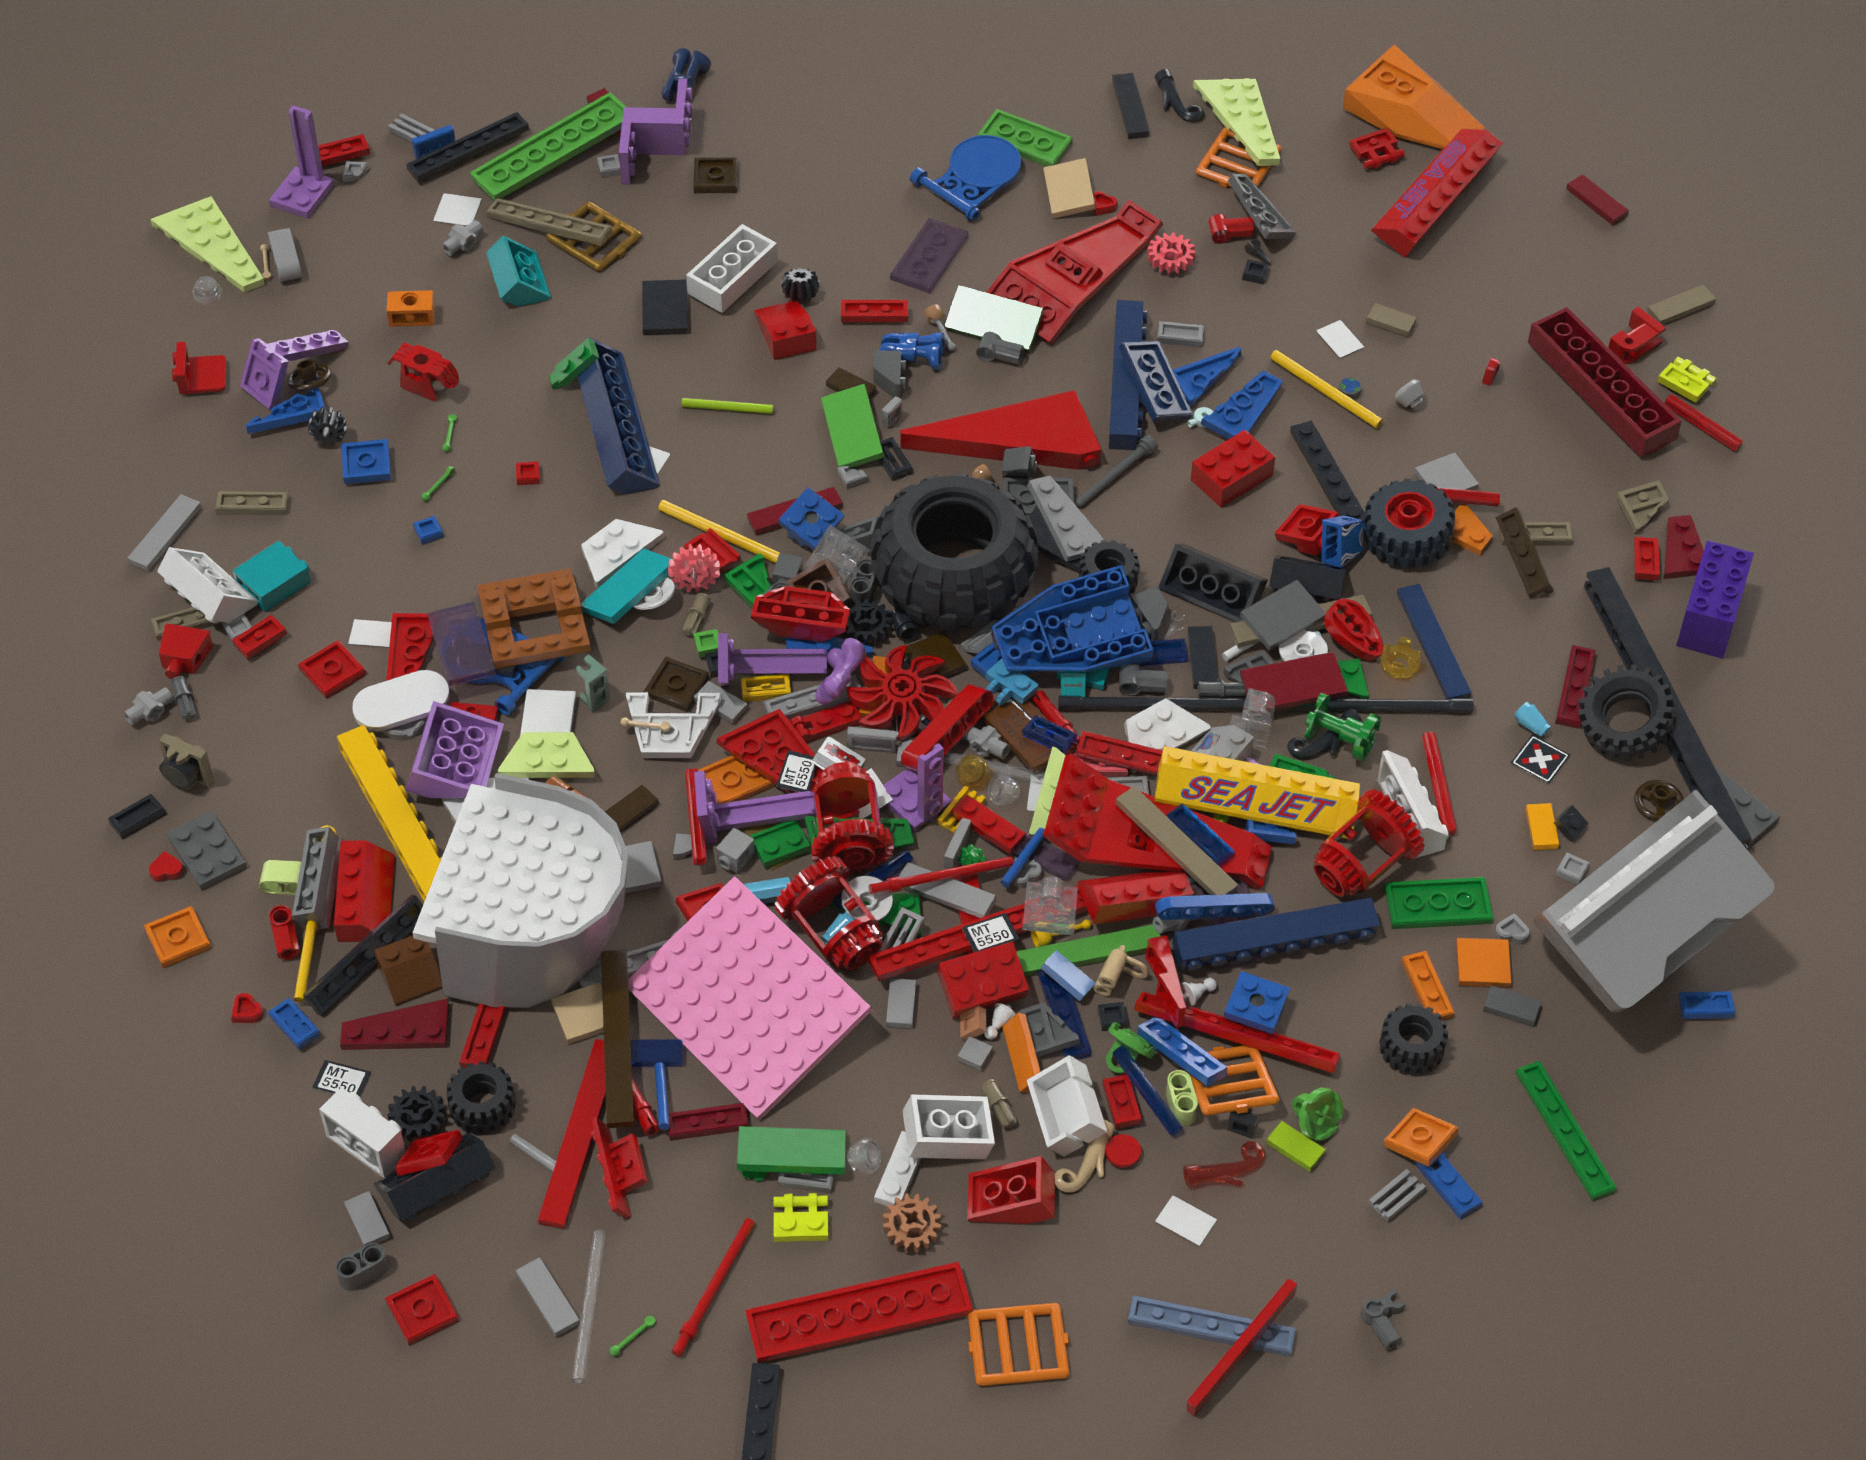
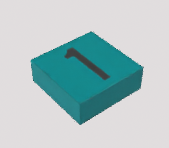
M1061 672V695L1085 697L1086 673Z

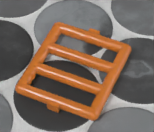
M1224 127L1197 167L1196 174L1218 182L1221 187H1232L1228 182L1230 177L1207 169L1210 163L1240 174H1247L1248 177L1253 178L1252 181L1258 187L1271 166H1261L1257 171L1215 156L1219 150L1253 161L1245 149L1225 143L1227 137L1234 138L1235 133ZM1276 144L1278 153L1280 154L1282 148L1280 145Z
M1243 1045L1225 1049L1223 1046L1214 1047L1213 1051H1207L1217 1060L1250 1055L1252 1062L1226 1066L1227 1076L1257 1072L1259 1076L1257 1079L1203 1088L1201 1081L1186 1071L1191 1077L1198 1104L1205 1116L1237 1111V1114L1248 1112V1109L1275 1105L1279 1102V1096L1259 1049ZM1264 1088L1266 1093L1264 1096L1210 1104L1208 1100L1209 1097Z
M1058 1303L973 1310V1312L968 1314L971 1342H968L969 1356L973 1355L975 1380L978 1386L1065 1379L1069 1376L1066 1347L1069 1345L1068 1334L1064 1333L1061 1307ZM1050 1314L1058 1368L1041 1369L1034 1316ZM1023 1317L1030 1365L1029 1371H1013L1007 1318ZM996 1319L1003 1373L986 1374L979 1321Z

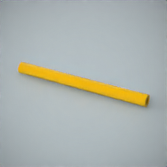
M1278 350L1271 354L1270 359L1374 428L1378 429L1382 425V418Z
M665 500L660 502L659 511L705 532H708V529L711 528L723 540L756 555L761 553L764 559L776 564L780 552Z

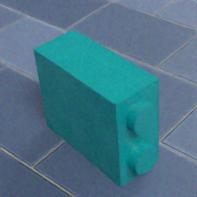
M280 541L275 542L233 570L235 580L258 600L257 606L264 612L311 582L308 564L304 560H299L294 551L289 546L285 547Z

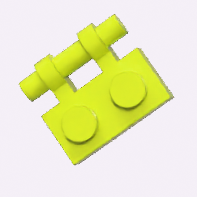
M1677 357L1674 363H1670L1661 372L1657 382L1696 403L1708 391L1709 385L1713 386L1716 383L1717 378L1710 375V371L1706 369L1701 370L1694 366L1692 361Z
M809 1193V1196L784 1194L782 1197H774V1207H784V1212L774 1213V1242L828 1241V1211L817 1212V1206H828V1195L817 1196V1193ZM793 1207H809V1212H793Z

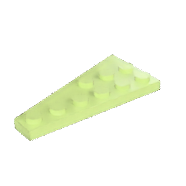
M1256 79L1194 80L1193 88L1201 92L1202 99L1206 103L1209 102L1211 104L1213 112L1225 127L1235 133L1234 138L1244 144L1246 147L1245 151L1258 166L1279 165L1280 156Z
M212 196L150 219L153 227L156 229L160 228L168 238L175 239L190 254L200 261L208 263L215 272L219 271L226 276V280L244 293L265 285L264 278Z

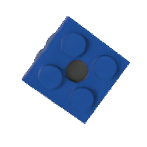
M807 487L778 519V524L788 531L790 539L796 538L798 540L799 546L806 544L815 551L844 519V514Z
M1241 971L1223 1017L1273 1034L1282 1017L1290 987Z

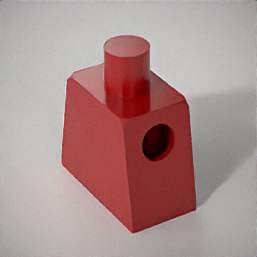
M169 623L165 624L159 657L162 667L166 669V677L173 679L180 676L181 672L190 674L197 672L213 647L209 630Z

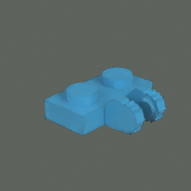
M1000 659L991 667L985 676V679L991 682L986 687L987 690L992 691L993 694L999 689L1002 690L996 699L999 705H1003L1011 697L1024 704L1038 691L1039 684L1020 671H1007L1003 659Z

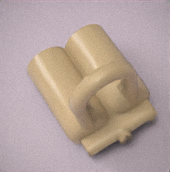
M1121 945L1120 948L1110 952L1095 983L1094 991L1101 996H1109L1122 971L1142 979L1148 976L1149 970L1147 966L1127 956L1124 952L1125 946ZM1128 962L1139 967L1143 972L1134 971L1124 965Z

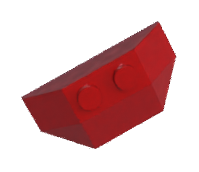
M784 586L764 595L756 596L750 616L752 620L776 636L825 642L846 631L850 609L832 592Z

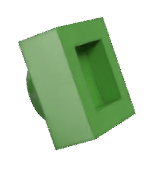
M717 629L693 633L699 658L705 657L706 654L718 652Z

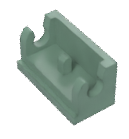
M588 654L584 658L587 671L583 670L580 666H577L576 669L578 675L585 681L586 696L580 693V699L589 707V711L593 713L610 700L607 669Z

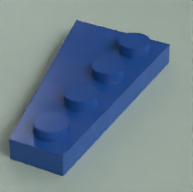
M1263 370L1245 384L1242 390L1231 395L1228 401L1217 406L1214 412L1203 417L1201 425L1227 439L1232 438L1243 430L1250 433L1281 388L1283 380Z

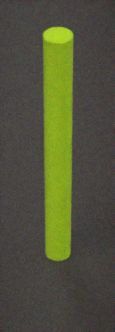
M682 398V407L773 414V405Z

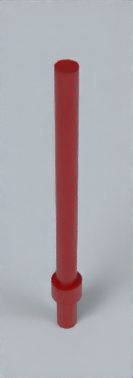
M1010 856L899 878L898 876L887 878V881L869 884L868 889L870 894L889 891V893L899 892L902 888L1011 867L1013 865V858Z
M746 1218L690 1319L682 1325L679 1331L680 1336L671 1351L675 1356L681 1357L689 1341L694 1340L698 1333L699 1323L755 1225L752 1219Z

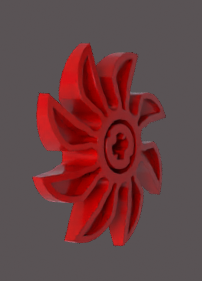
M907 645L896 647L887 654L885 659V671L887 674L877 668L865 656L860 666L861 679L867 688L846 687L847 696L854 705L863 710H874L859 720V725L869 729H886L892 725L896 715L902 716L897 741L908 739L917 732L920 717L917 711L932 721L944 709L938 697L955 698L958 695L955 685L950 680L940 675H930L945 665V661L938 657L920 656L913 659L910 669H902Z

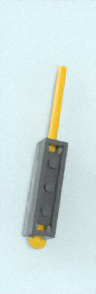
M329 825L307 830L292 911V917L305 930L294 995L296 1002H303L305 999L303 994L306 992L315 933L317 930L329 928L342 840L338 837L336 830Z

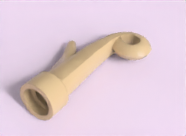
M1104 1120L1107 1133L1089 1142L1077 1175L1066 1168L1057 1170L1055 1173V1185L1058 1189L1064 1192L1079 1190L1088 1181L1095 1167L1097 1168L1099 1178L1104 1177L1106 1144L1111 1139L1115 1130L1112 1123ZM1062 1177H1068L1071 1183L1063 1181Z

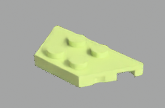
M523 732L498 769L499 774L517 778H550L552 776L558 778H594L595 776L594 768L573 732Z
M1052 747L1028 834V837L1031 838L1040 827L1044 829L1046 827L1065 755L1056 747Z

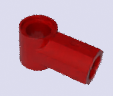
M1216 214L1208 221L1211 237L1215 243L1221 244L1227 242L1231 237L1253 236L1254 222L1251 217L1227 219L1223 214Z
M279 905L274 907L269 913L278 959H294L295 956L300 954L292 912L287 906Z

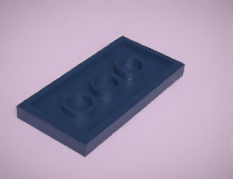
M1159 341L1121 343L1118 348L1152 421L1190 419L1193 413Z

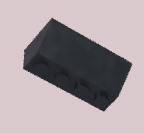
M1181 543L1175 544L1158 588L1239 622L1244 621L1240 617L1241 611L1260 601L1268 579Z
M467 1132L462 1135V1140L446 1164L400 1176L395 1171L375 1182V1188L397 1219L400 1221L403 1219L404 1221L413 1219L419 1214L418 1211L440 1204L443 1201V1197L450 1193L457 1194L466 1189L467 1184L474 1180L481 1181L490 1175L489 1172L496 1169L483 1140Z

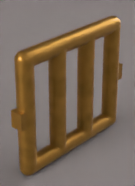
M587 201L572 214L566 215L580 219L590 211L597 215L591 220L592 222L602 224L606 221L613 225L611 227L612 233L603 245L620 231L628 234L629 237L599 262L590 256L602 247L600 245L591 244L585 250L580 251L574 247L580 240L569 238L567 241H564L558 237L559 235L551 233L546 234V240L594 270L602 271L617 257L621 259L626 255V250L637 242L642 234L599 206Z

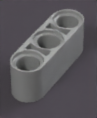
M290 228L268 232L280 282L302 278Z

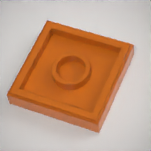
M192 906L144 925V929L162 968L211 949L208 938Z
M1457 938L1458 986L1510 988L1511 971L1508 940Z
M1413 1107L1384 1139V1147L1429 1167L1454 1140L1459 1131L1457 1126Z

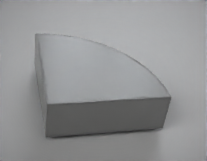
M346 161L342 176L343 182L355 181L363 177L369 169L368 163Z
M849 466L837 467V473L846 489L868 482V476L862 470L850 469Z
M676 833L673 859H682L692 852L691 835Z

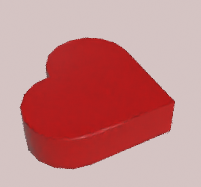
M1100 191L1093 193L1096 208L1093 210L1095 216L1112 213L1117 210L1118 200L1114 196H1107L1104 192Z
M1493 357L1490 359L1482 383L1488 386L1491 385L1501 366L1500 360Z
M166 851L159 855L150 864L148 869L150 877L155 881H163L166 878L177 879L183 874L181 862Z
M241 993L234 998L231 1014L232 1023H256L263 1018L262 1006L254 1001L252 995Z

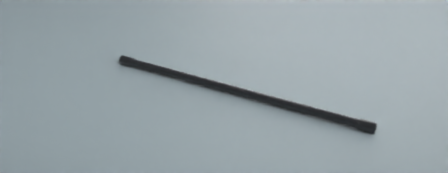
M1058 696V710L1147 709L1165 698L1184 710H1251L1248 698ZM1330 699L1327 711H1347L1353 709L1355 711L1473 713L1474 703L1473 699ZM1316 702L1273 711H1315L1317 706Z

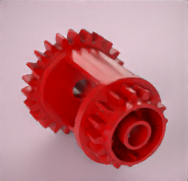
M840 762L828 766L820 773V778L816 779L817 784L813 790L818 826V838H813V844H811L813 862L817 864L820 859L824 861L827 857L831 859L833 856H836V858L840 857L849 868V875H852L854 871L862 874L863 869L872 871V866L880 867V862H887V857H892V851H894L892 833L889 832V828L884 829V825L881 824L875 782L870 777V774L866 773V769H862L858 764ZM870 803L873 822L866 819H851L834 823L833 814L824 816V810L830 812H850Z
M1369 789L1358 799L1357 805L1360 807L1358 812L1320 845V851L1314 856L1315 864L1313 868L1316 876L1330 892L1339 897L1345 895L1351 897L1356 892H1364L1398 860L1403 857L1406 860H1413L1424 851V838L1420 836L1422 832L1416 828L1417 823L1412 821L1411 815L1407 814L1404 807L1399 806L1396 800L1392 801L1388 794L1385 796L1381 790L1378 792L1376 789ZM1360 820L1373 840L1385 851L1392 854L1369 877L1356 857L1343 845L1336 842L1343 835L1351 841L1357 835L1352 827Z
M833 856L831 859L827 857L824 861L820 859L816 865L811 864L809 868L803 869L801 873L794 876L793 880L786 884L787 888L780 891L781 895L776 897L777 902L774 905L776 906V911L784 920L788 919V921H791L794 918L828 962L835 963L840 969L845 967L847 970H854L867 963L869 955L875 954L880 950L882 946L881 936L883 934L878 929L879 922L846 881V876L849 875V868L840 857L836 858V856ZM843 889L850 898V900L844 903L845 908L851 912L857 907L863 916L844 926L825 946L805 918L824 909Z

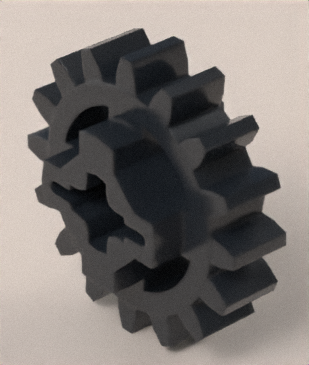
M865 598L864 603H860L858 599L855 600L854 606L847 604V607L850 609V616L846 631L842 633L846 634L847 639L854 638L859 642L863 641V644L866 646L869 641L876 645L878 638L884 641L885 634H890L892 618L890 610L885 611V604L878 606L877 600L869 603L868 598Z
M412 1086L411 1092L402 1089L401 1097L394 1095V1104L388 1105L390 1113L387 1116L389 1121L393 1120L401 1127L402 1137L406 1134L408 1141H411L414 1136L422 1139L425 1134L428 1137L432 1136V1130H441L440 1123H445L446 1121L444 1115L446 1114V1108L442 1097L436 1096L434 1089L427 1093L426 1086H422L420 1091H416V1087Z

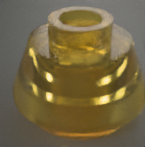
M978 755L963 757L956 766L957 780L968 788L982 786L989 776L987 762Z

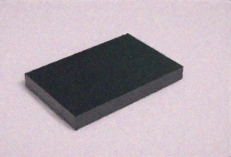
M687 279L642 281L643 335L688 333Z
M1036 505L1029 517L1036 532L1038 551L1079 573L1081 558L1065 561L1045 519Z

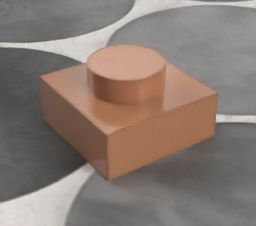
M977 1006L960 1015V1038L967 1041L969 1036L975 1038L986 1032V1009Z

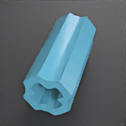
M789 877L746 883L744 885L763 904L777 902L776 897L781 895V890L787 888L786 884L790 882Z

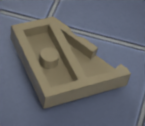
M1660 480L1620 491L1616 495V499L1634 534L1638 533L1669 501Z

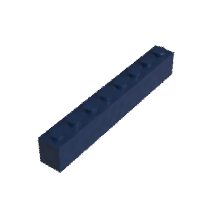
M1117 300L1108 449L1136 450L1137 441L1142 438V428H1138V424H1142L1143 411L1138 410V408L1143 407V400L1118 347L1121 343L1142 342V340H1146L1147 327H1142V324H1147V311L1143 310L1144 301Z
M1372 898L1178 931L1174 934L1172 945L1179 970L1195 971L1206 965L1217 967L1229 961L1245 962L1257 956L1268 958L1276 953L1285 951L1290 954L1298 952L1302 948L1319 949L1325 946V944L1335 943L1336 945H1342L1353 939L1369 940L1376 935L1380 923Z

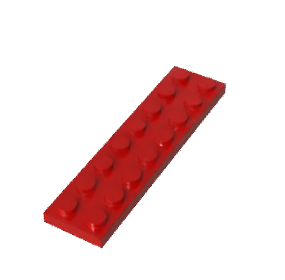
M959 1262L745 1310L757 1363L963 1317L973 1312Z

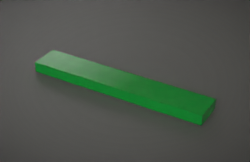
M1540 1060L1517 1068L1516 1076L1591 1201L1616 1193V1185Z

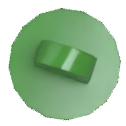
M1113 1022L1108 1031L1117 1040L1106 1057V1063L1112 1071L1116 1073L1128 1071L1139 1054L1152 1059L1156 1053L1154 1046L1151 1047L1145 1039L1128 1028L1118 1029L1120 1024ZM1117 1052H1122L1126 1055L1127 1062L1123 1067H1117L1113 1063V1056Z
M1321 1087L1310 1094L1302 1093L1292 1101L1293 1111L1299 1118V1126L1306 1137L1322 1141L1335 1133L1338 1128L1336 1126L1338 1119L1341 1120L1343 1116V1102L1338 1093L1329 1088Z

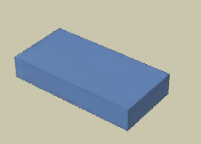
M1057 950L1041 966L1044 972L1079 1001L1095 985L1093 980Z

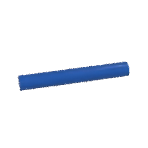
M1040 827L1001 880L1002 886L1009 888L1044 839V828Z
M658 1062L654 1065L659 1128L667 1130L670 1124L665 1064Z

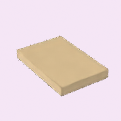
M1086 158L1044 167L1053 219L1096 209Z

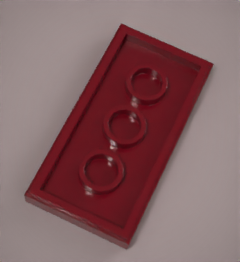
M1334 652L1240 670V677L1253 714L1313 703L1317 701L1320 693L1329 695L1330 699L1347 696L1348 693Z

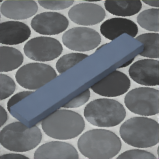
M1133 1295L1127 1324L1233 1345L1252 1323L1253 1319ZM1272 1323L1251 1349L1291 1357L1296 1328Z

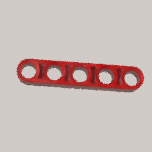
M972 684L965 686L905 748L901 755L902 766L918 772V757L922 754L927 755L936 744H940L944 748L945 756L990 709L994 700L992 691Z

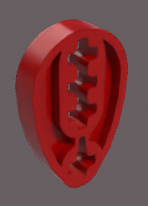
M1339 599L1329 607L1324 617L1325 626L1329 634L1354 655L1367 661H1375L1383 653L1384 648L1378 628L1365 608L1351 599Z

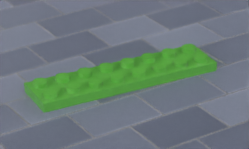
M609 92L471 171L470 177L494 201L497 198L501 199L621 130L623 111L626 106Z

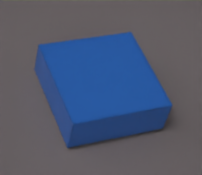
M435 516L413 523V528L422 545L444 537Z

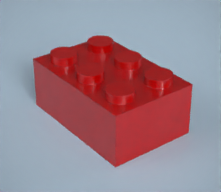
M1243 430L1192 461L1190 480L1221 508L1273 476L1275 456L1246 430Z
M1013 942L940 962L937 968V974L952 1019L960 1017V1015L977 1006L989 1009L994 1007L996 1003L1006 1004L1026 998L1029 991Z

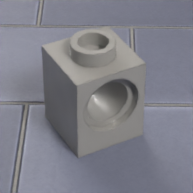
M735 828L716 847L717 863L723 869L731 870L736 874L741 871L755 854L754 839Z

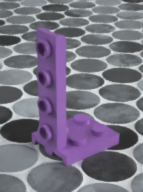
M292 105L289 110V118L299 167L295 166L269 199L271 207L308 219L332 189L334 181L332 178L323 175L312 111Z
M335 330L283 341L279 340L268 344L260 338L252 339L240 387L270 410L277 406L289 361L344 350L348 346L349 341Z
M718 633V683L720 686H730V680H734V674H827V649H734V641L730 639L728 633Z
M936 744L927 755L922 754L918 757V772L907 768L883 785L887 794L893 799L886 806L899 819H908L910 828L914 833L925 822H931L937 818V814L947 808L952 802L943 793L944 748L940 744Z
M704 771L694 772L697 817L708 844L718 842L717 831L804 819L805 816L816 817L814 796L811 791L718 804L716 791H713L712 780H707Z

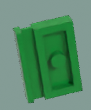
M797 820L787 821L750 835L754 839L755 851L764 868L811 851V846L801 827H799Z

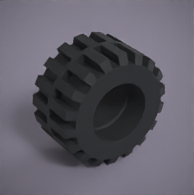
M1101 540V543L1094 542L1092 547L1088 546L1085 548V553L1081 555L1079 577L1122 565L1129 583L1128 595L1130 597V593H1134L1138 585V555L1133 553L1132 547H1126L1124 542L1117 543L1116 540H1111V542Z
M1407 1003L1404 1008L1400 1005L1395 1008V1012L1391 1010L1387 1018L1384 1019L1379 1042L1380 1053L1383 1054L1385 1062L1390 1061L1392 1069L1397 1067L1402 1074H1405V1071L1410 1072V1075H1416V1072H1420L1421 1075L1426 1074L1428 1069L1433 1071L1436 1065L1441 1063L1448 1040L1447 1024L1445 1020L1441 1021V1015L1438 1012L1434 1014L1433 1009L1429 1006L1426 1009L1422 1007L1423 1004L1418 1003L1417 1006ZM1408 1034L1421 1037L1425 1043L1412 1044L1404 1040L1402 1036Z
M478 1061V1065H473V1062L469 1063L467 1068H459L457 1070L458 1075L453 1074L450 1078L451 1083L447 1084L446 1095L451 1118L454 1119V1123L458 1127L462 1126V1130L465 1132L472 1130V1134L478 1135L479 1131H483L484 1135L490 1134L489 1130L492 1129L496 1132L500 1130L501 1124L505 1126L509 1122L508 1117H513L514 1108H516L511 1077L508 1073H505L504 1068L501 1066L496 1068L495 1063L489 1062L488 1065H485L484 1061ZM478 1093L494 1095L490 1100L483 1103L468 1101Z

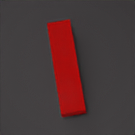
M1166 935L1149 938L1145 959L1158 979L1156 995L1175 1027H1182L1186 1006L1168 937Z

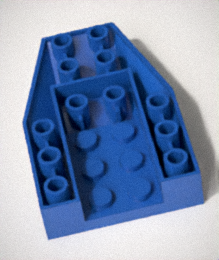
M1122 565L1052 585L994 624L992 631L1006 670L1087 672L1151 661L1153 648L1146 629L1141 630L1128 595L1129 583Z

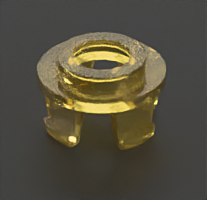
M1400 637L1397 645L1390 646L1389 643H1385L1380 659L1381 667L1392 677H1411L1420 668L1421 651L1417 650L1416 652L1412 649V639ZM1398 658L1403 659L1408 663V667H1405V663L1393 660Z

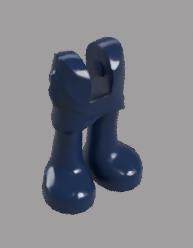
M681 48L674 52L672 58L674 68L661 92L664 100L672 101L674 94L678 90L679 79H687L688 88H693L697 73L705 74L709 71L711 61L706 55L699 51H694L691 57L690 51L686 48ZM684 69H687L685 76H683Z

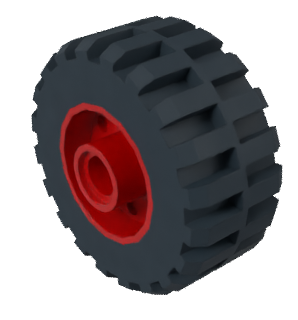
M1404 479L1402 482H1398V480L1392 481L1389 486L1385 484L1379 488V492L1376 491L1372 494L1366 504L1364 514L1365 542L1368 544L1369 550L1376 554V557L1381 561H1388V565L1394 567L1395 565H1400L1404 569H1408V566H1414V569L1421 568L1423 564L1428 566L1434 563L1435 559H1441L1452 545L1455 526L1453 503L1443 490H1437V486L1429 483V485L1425 484L1424 480L1417 479V481H1411V479Z

